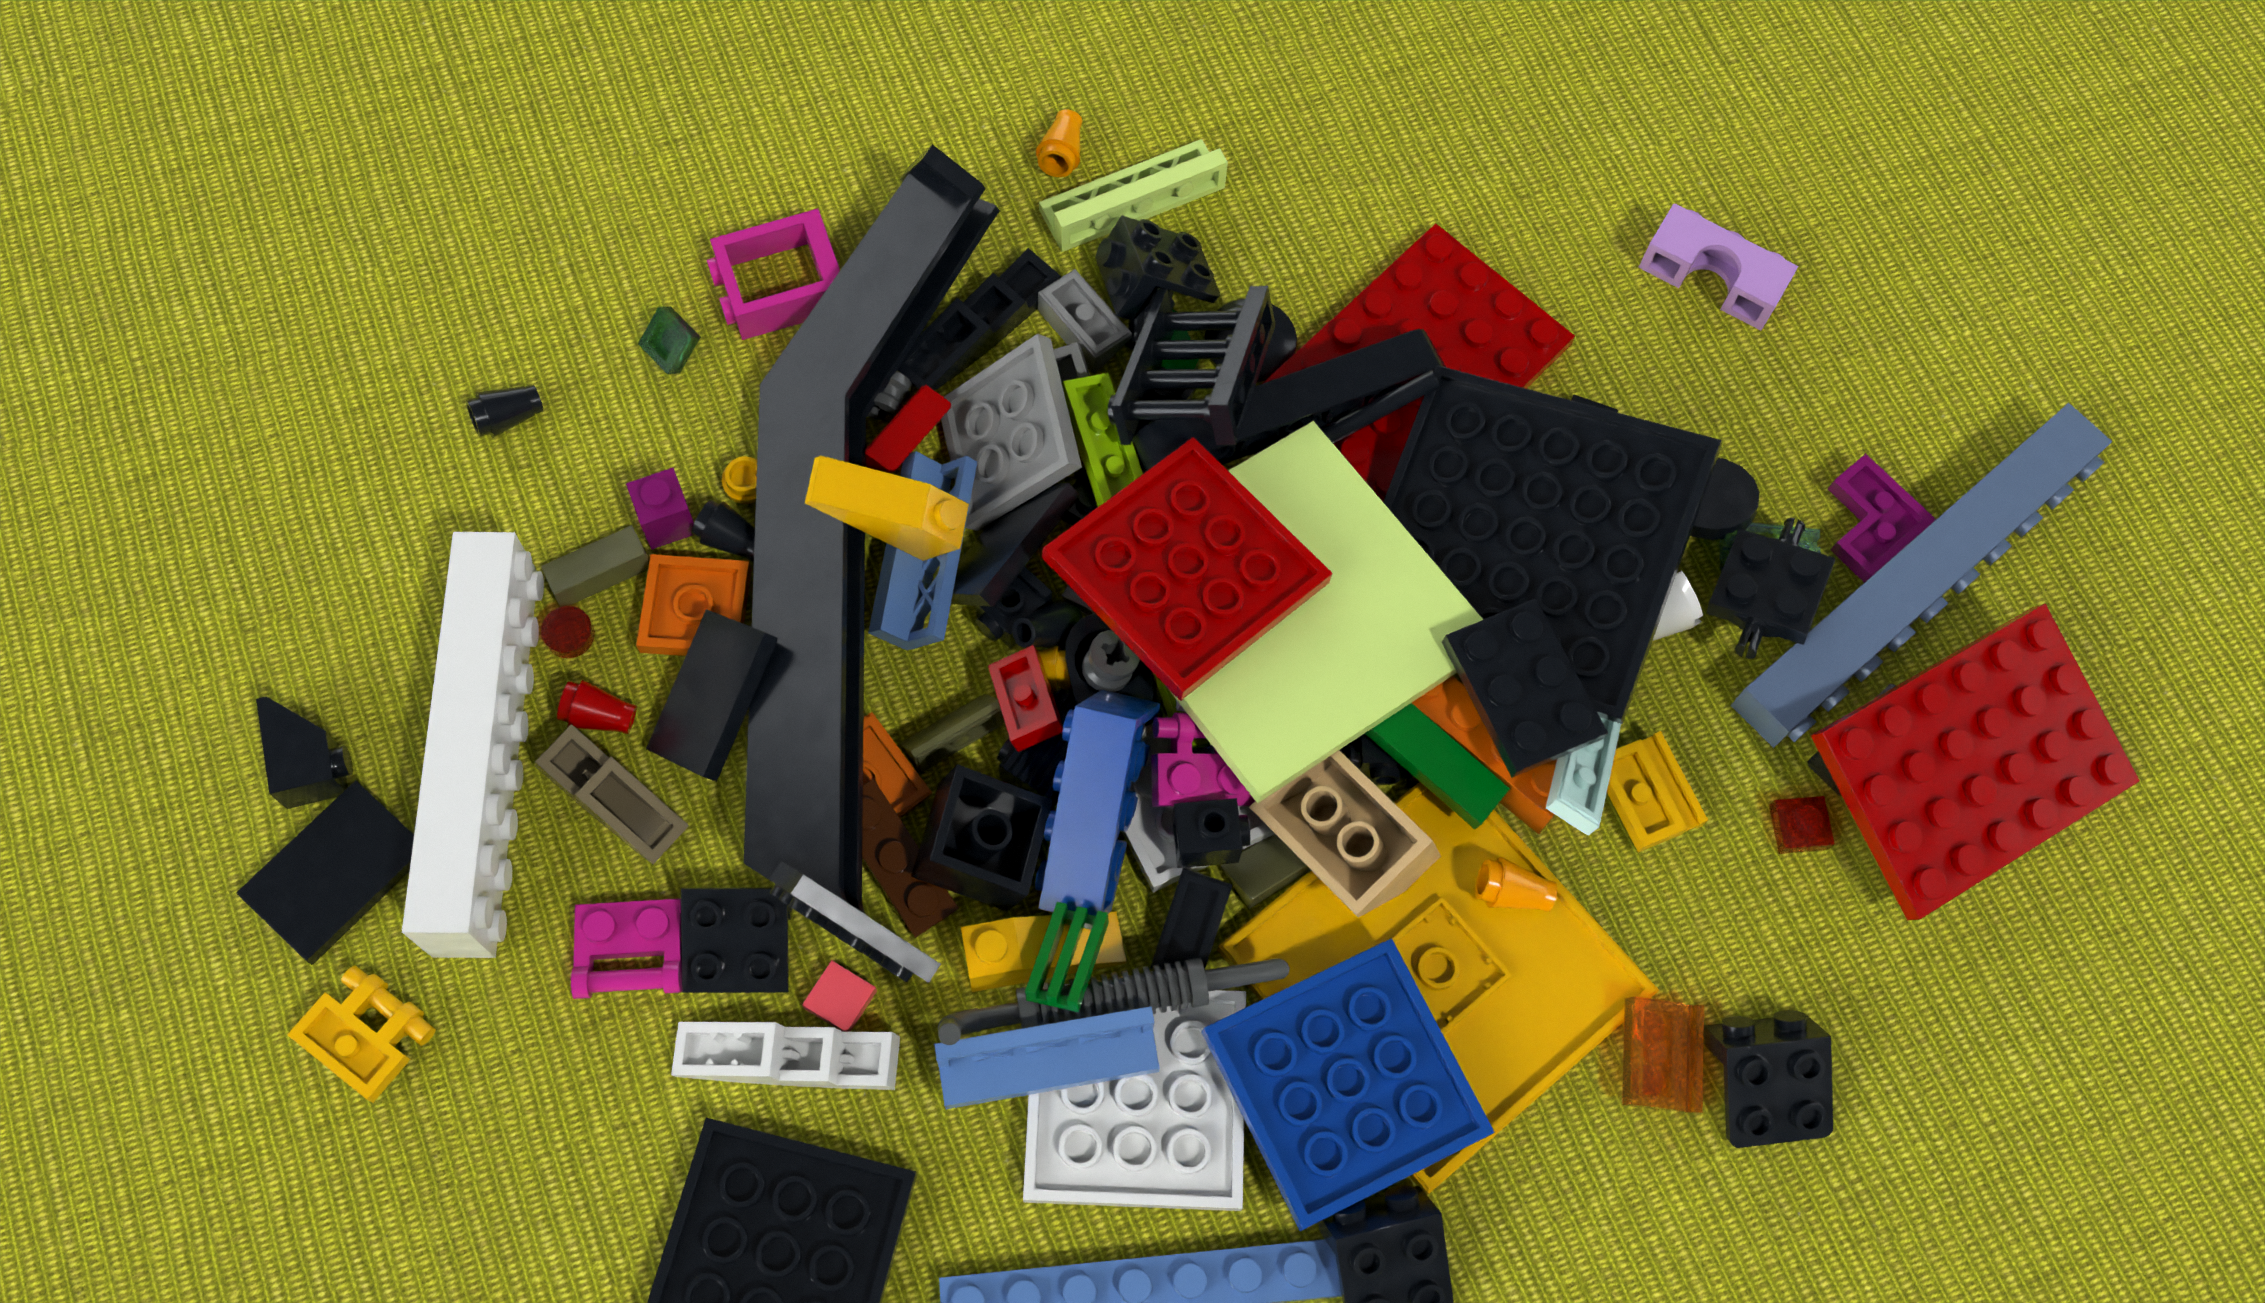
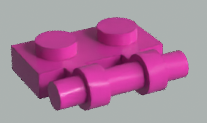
M1175 712L1172 717L1154 718L1152 725L1154 738H1171V753L1151 755L1152 807H1174V803L1237 798L1238 807H1250L1255 802L1254 798L1215 749V754L1192 753L1193 739L1206 737L1186 712Z

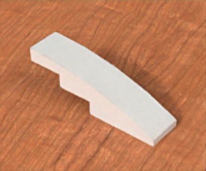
M679 1022L671 1075L681 1078L767 1085L895 1090L900 1036L893 1032H843L835 1027H784L776 1022Z

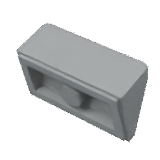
M1076 269L1038 292L1039 313L1067 345L1075 342L1081 345L1087 367L1093 374L1100 370L1132 338L1131 331Z

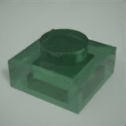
M671 306L658 307L638 345L667 375L681 373L701 336Z

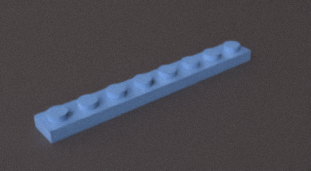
M1325 1239L939 1278L940 1303H1285L1342 1297L1336 1256Z

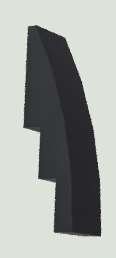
M1027 248L1000 277L992 273L964 302L956 298L919 335L897 371L906 376L918 390L925 385H928L934 391L990 351L1038 309V292L1060 279L1061 276L1032 250Z

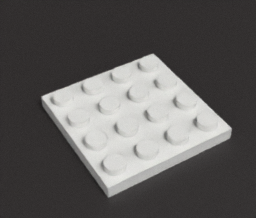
M1044 983L1043 989H1048L1047 983ZM1208 991L1209 1005L1192 1008L1191 1003H1188V1008L1183 1010L1180 1005H1177V1011H1171L1170 1006H1168L1165 1013H1161L1159 1008H1157L1156 1014H1153L1155 1022L1153 1034L1160 1067L1157 1073L1029 1095L1023 1202L1241 1211L1243 1209L1244 1118L1201 1031L1204 1027L1246 1008V991Z

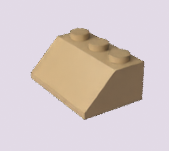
M1340 750L1258 804L1255 801L1249 807L1358 918L1404 893L1441 857L1433 840Z

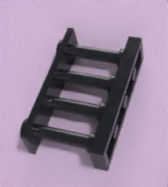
M1250 286L1243 306H1238L1236 311L1172 312L1167 288L1157 290L1151 308L1145 310L1144 325L1117 392L1110 397L1108 403L1109 421L1112 425H1116L1121 445H1131L1140 420H1205L1206 424L1213 427L1216 445H1236L1276 326L1268 286ZM1234 330L1233 334H1229L1226 339L1171 340L1174 331ZM1224 359L1222 364H1217L1216 369L1160 370L1163 360ZM1152 389H1213L1212 394H1207L1205 399L1148 400Z

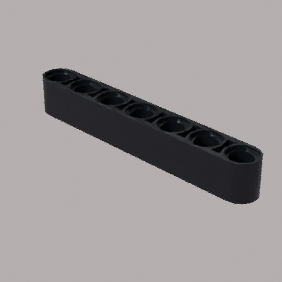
M1416 329L1255 386L1236 445H1216L1213 427L1206 424L1205 420H1159L1140 429L1134 435L1132 443L1146 471L1193 437L1223 465L1264 450L1312 421L1322 429L1430 370L1434 371L1436 365L1446 367L1427 332L1424 329Z

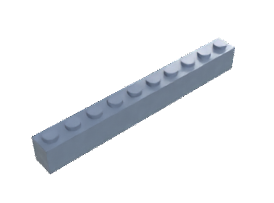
M2070 403L2066 404L1808 633L1804 645L1796 643L1748 685L1730 706L1773 748L1787 736L1793 742H1796L1816 723L1810 716L1820 706L1827 712L1834 708L1850 693L1844 686L1845 683L1853 676L1860 682L1865 680L1883 663L1877 655L1884 648L1888 647L1891 651L1896 652L1916 633L1910 627L1914 621L1920 617L1927 624L1948 604L1942 597L1951 588L1959 595L1980 575L1975 567L1982 560L1991 566L2012 547L2006 539L2013 532L2022 538L2043 519L2037 512L2042 506L2046 504L2053 510L2074 491L2068 484L2072 479L2077 477L2083 483L2105 462L2098 455L2112 441Z

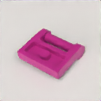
M681 898L575 905L574 962L571 972V993L573 999L591 998L592 994L597 992L662 988L665 994L682 993ZM664 956V963L661 968L594 972V960Z

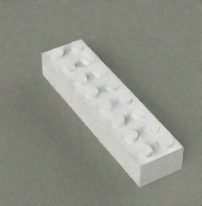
M453 532L402 926V933L433 958H496L497 942H503L506 935L507 918L505 911L501 910L503 891H508L512 883V863L510 859H507L508 842L516 838L518 829L517 812L515 809H512L514 791H519L523 783V765L521 760H518L520 742L527 740L529 728L528 715L523 711L525 694H531L534 684L533 667L528 663L530 647H536L539 638L538 620L534 617L535 601H541L544 593L543 574L541 571L536 570L532 563L531 553L525 551L515 532Z

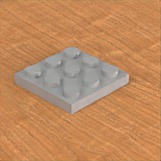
M1036 334L944 396L952 405L941 419L950 462L964 456L978 461L965 528L976 531L981 530L1082 468L1051 338Z

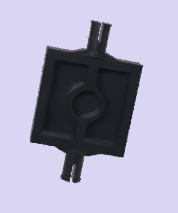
M1795 518L1786 519L1779 539H1772L1740 528L1737 532L1709 601L1706 614L1731 621L1743 630L1735 647V652L1740 657L1743 656L1747 643L1750 642L1746 659L1755 658L1763 636L1780 637L1802 645L1805 644L1836 558L1798 546L1802 533L1805 530L1804 522L1799 519L1793 534H1791Z

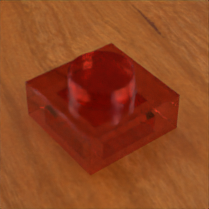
M1824 796L1774 800L1769 805L1779 854L1829 850L1835 845Z

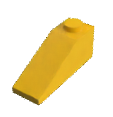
M821 455L814 458L805 504L922 561L961 549L969 506L968 503L931 484Z
M1117 911L1108 914L1109 924L1093 970L1126 964ZM1052 915L1013 917L961 927L972 992L1028 982ZM1065 924L1046 979L1053 977L1070 925ZM1083 928L1067 975L1077 972L1091 930Z

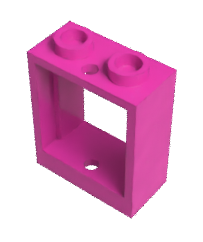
M819 209L710 239L715 257L707 259L708 267L715 287L723 284L725 286L727 296L719 298L727 325L737 323L742 340L804 323L840 272ZM808 244L820 282L743 303L731 266Z

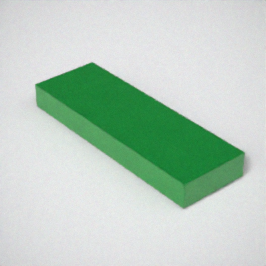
M1412 703L1365 733L1473 829L1482 825L1510 790L1507 785Z

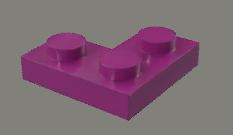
M1866 453L1828 487V490L1860 520L1854 528L1836 542L1831 551L1864 583L1936 520Z

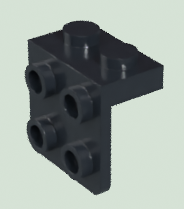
M1121 215L1109 236L1103 239L1098 246L1095 259L1114 311L1118 317L1133 321L1155 286L1167 288L1168 290L1210 303H1215L1220 296L1214 274L1207 263L1201 243L1189 233H1175L1160 228L1150 220L1141 219L1139 221Z
M1783 1010L1774 1013L1772 1018L1753 1020L1744 1016H1732L1723 1019L1721 1024L1704 1025V1045L1724 1065L1726 1138L1734 1147L1744 1148L1825 1138L1832 1133L1831 1036L1808 1015L1800 1011Z
M1407 1185L1392 1187L1385 1194L1366 1198L1318 1222L1320 1233L1336 1256L1343 1303H1454L1442 1213L1419 1185L1414 1187Z

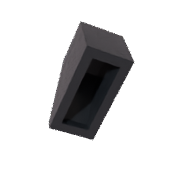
M267 696L256 699L269 794L286 809L335 798L342 794L348 788L346 776L353 774V764L347 747L345 745L340 746L325 730Z

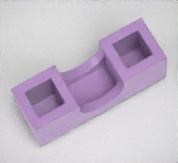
M1674 203L1651 240L1638 268L1677 288L1681 286L1685 277L1695 270L1705 269L1717 273L1724 279L1728 288L1727 298L1720 310L1761 331L1798 266L1785 260L1780 254L1770 252L1744 239L1740 234L1726 230L1708 221L1699 213L1687 210Z

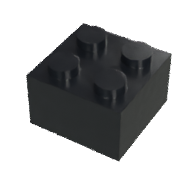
M957 764L938 783L911 877L1005 911L1010 910L1028 896L1053 800Z

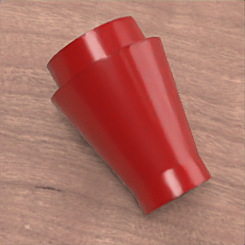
M582 680L580 684L568 681L559 702L557 720L567 722V727L572 724L576 729L615 731L629 734L635 720L637 705L627 703L585 680Z

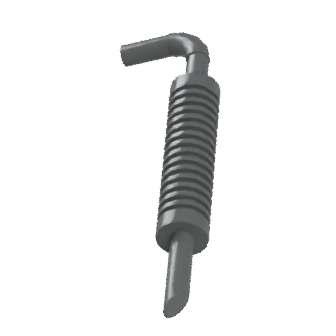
M1200 957L1185 960L1184 966H1181L1180 961H1176L1173 968H1171L1169 963H1164L1161 970L1158 964L1153 965V971H1150L1148 966L1143 967L1142 973H1139L1138 968H1134L1131 975H1128L1127 970L1121 971V976L1119 977L1117 972H1111V978L1108 979L1106 973L1100 974V980H1097L1096 976L1093 975L1090 977L1079 1013L1026 1001V987L1016 988L1017 1002L979 1009H967L945 1016L938 1024V1036L943 1044L953 1045L959 1041L960 1036L1020 1023L1023 1029L1152 1006L1153 1014H1156L1157 1008H1159L1161 1013L1167 1012L1168 1006H1170L1171 1011H1177V1005H1180L1182 1010L1187 1009L1188 1003H1191L1192 1008L1209 1005L1208 991L1283 979L1289 974L1290 968L1286 961L1275 958L1204 970ZM1069 979V985H1063L1061 995L1069 996L1074 979Z

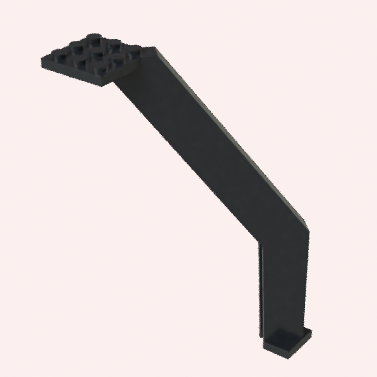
M933 144L905 171L900 179L903 181L760 383L752 627L773 635L778 639L749 706L744 864L775 883L770 894L907 983L913 974L929 983L941 964L868 917L864 912L862 903L865 532L805 504L815 457L821 455L866 467V418L876 404L873 400L879 393L885 390L891 377L896 373L983 235L1000 212L997 205L979 199L986 189L984 185Z

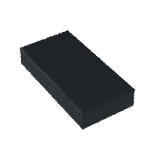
M1187 868L1182 869L1151 963V969H1153V965L1159 964L1161 970L1164 963H1169L1171 968H1173L1176 961H1180L1181 966H1184L1185 960L1201 957L1205 970L1233 884Z

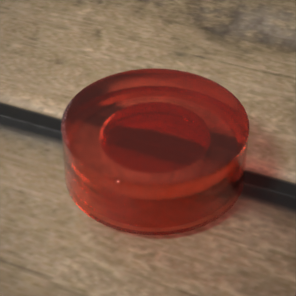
M562 606L554 609L545 617L541 626V636L548 649L554 655L561 658H575L584 654L591 647L595 637V630L591 620L583 610L574 606Z

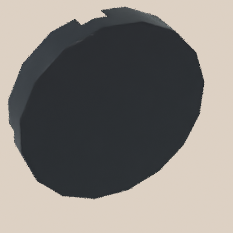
M1724 458L1717 459L1690 536L1708 540L1725 539L1726 534L1738 532L1739 528L1746 530L1754 520L1758 509L1760 492L1755 479L1742 466Z

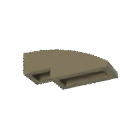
M572 724L535 761L534 766L652 865L689 826L613 757L609 758Z

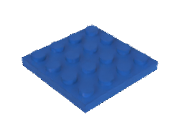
M1392 938L1212 1023L1201 1031L1299 1231L1495 1133Z

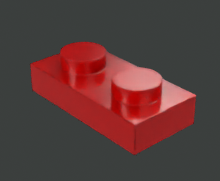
M1034 645L988 665L1010 742L1018 752L1063 732V723L1041 656Z

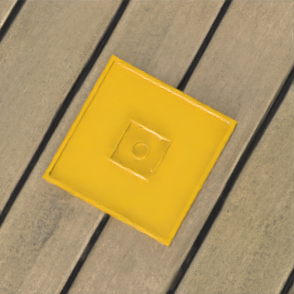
M1419 782L1394 803L1433 840L1441 857L1404 893L1358 918L1312 871H1309L1218 946L1217 951L1230 966L1275 958L1282 959L1288 963L1290 970L1285 978L1247 985L1261 1001L1392 938L1495 1132L1409 1176L1428 1195L1653 997L1659 989L1495 810L1490 813L1482 825L1473 829ZM1499 857H1502L1546 880L1556 882L1557 896L1553 908L1546 912L1538 909L1487 907L1486 901L1477 899L1475 895L1476 879L1482 863L1486 859L1496 861Z

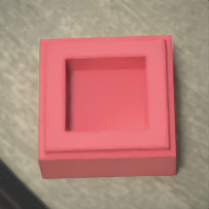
M831 960L802 1006L805 1010L843 1032H851L876 994L877 989L872 984Z

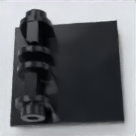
M681 888L682 993H788V920L792 918V908L770 894L772 888Z

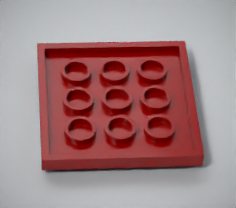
M1194 437L1044 546L1042 551V559L1180 701L1329 584L1333 574Z

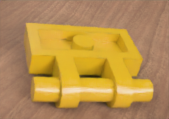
M354 965L341 978V982L352 990L341 1004L331 995L324 992L287 1035L365 1099L374 1103L411 1060L395 1047L405 1036H409L420 1046H423L434 1036L436 1029L423 1019L424 1012L412 1002L404 1004L388 991V983L377 974L368 975L358 966ZM372 1007L388 1019L378 1032L360 1019L365 1011Z

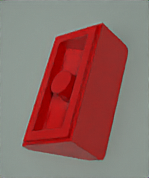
M928 385L922 386L865 449L866 467L890 474L893 473L952 406L950 401Z

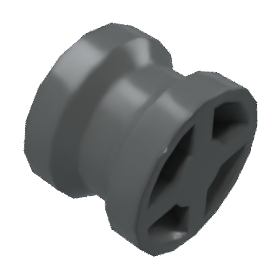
M896 371L885 390L879 393L873 400L876 404L867 417L890 423L903 408V399L909 397L913 387L911 381L902 373Z
M1107 630L1099 633L1093 639L1082 663L1083 676L1087 683L1096 690L1116 692L1128 684L1140 659L1112 630Z

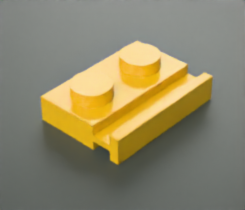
M1661 731L1654 733L1649 738L1639 739L1616 749L1607 794L1638 853L1680 836L1686 831L1702 827L1708 821Z

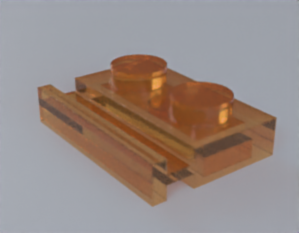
M1636 996L1625 998L1622 1105L1665 1111H1681L1690 1114L1703 1113L1704 1006L1686 1005L1680 1002Z

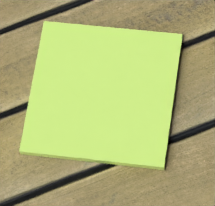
M1314 421L1228 471L1333 573L1329 584L1182 701L1171 692L1257 804L1456 674L1457 671L1442 641L1445 635L1483 620Z

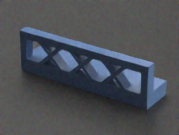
M915 451L903 461L900 476L931 484L949 493L951 479L956 478L955 486L949 494L970 504L978 461L964 456L942 465ZM886 543L868 633L904 650H911L943 641L961 549L922 561ZM939 567L938 575L932 582L933 574ZM931 611L928 627L923 629L924 619Z
M1152 1006L959 1039L953 1045H945L942 1042L936 1043L934 1046L945 1109L1157 1073L1160 1067L1153 1034L1155 1022Z

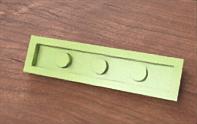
M1200 139L1040 201L1039 211L1061 252L1110 234L1121 215L1139 221L1141 219H1148L1224 189L1228 161L1220 148L1209 152L1203 140Z

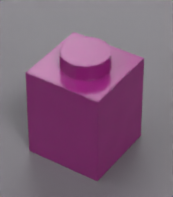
M674 468L626 483L638 520L651 550L693 536L691 531L694 521Z

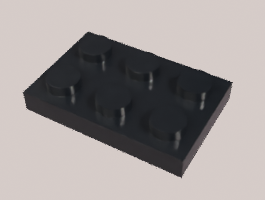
M1536 599L1445 635L1442 644L1512 778L1598 742L1608 734Z

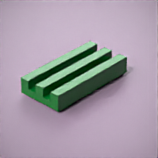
M1056 903L1025 989L1026 1001L1079 1013L1109 924L1107 912L1097 911L1096 916L1088 914V908L1077 906L1076 911L1068 910L1066 903ZM1065 924L1070 925L1048 991H1043L1042 989ZM1083 928L1089 929L1091 932L1069 996L1061 995Z

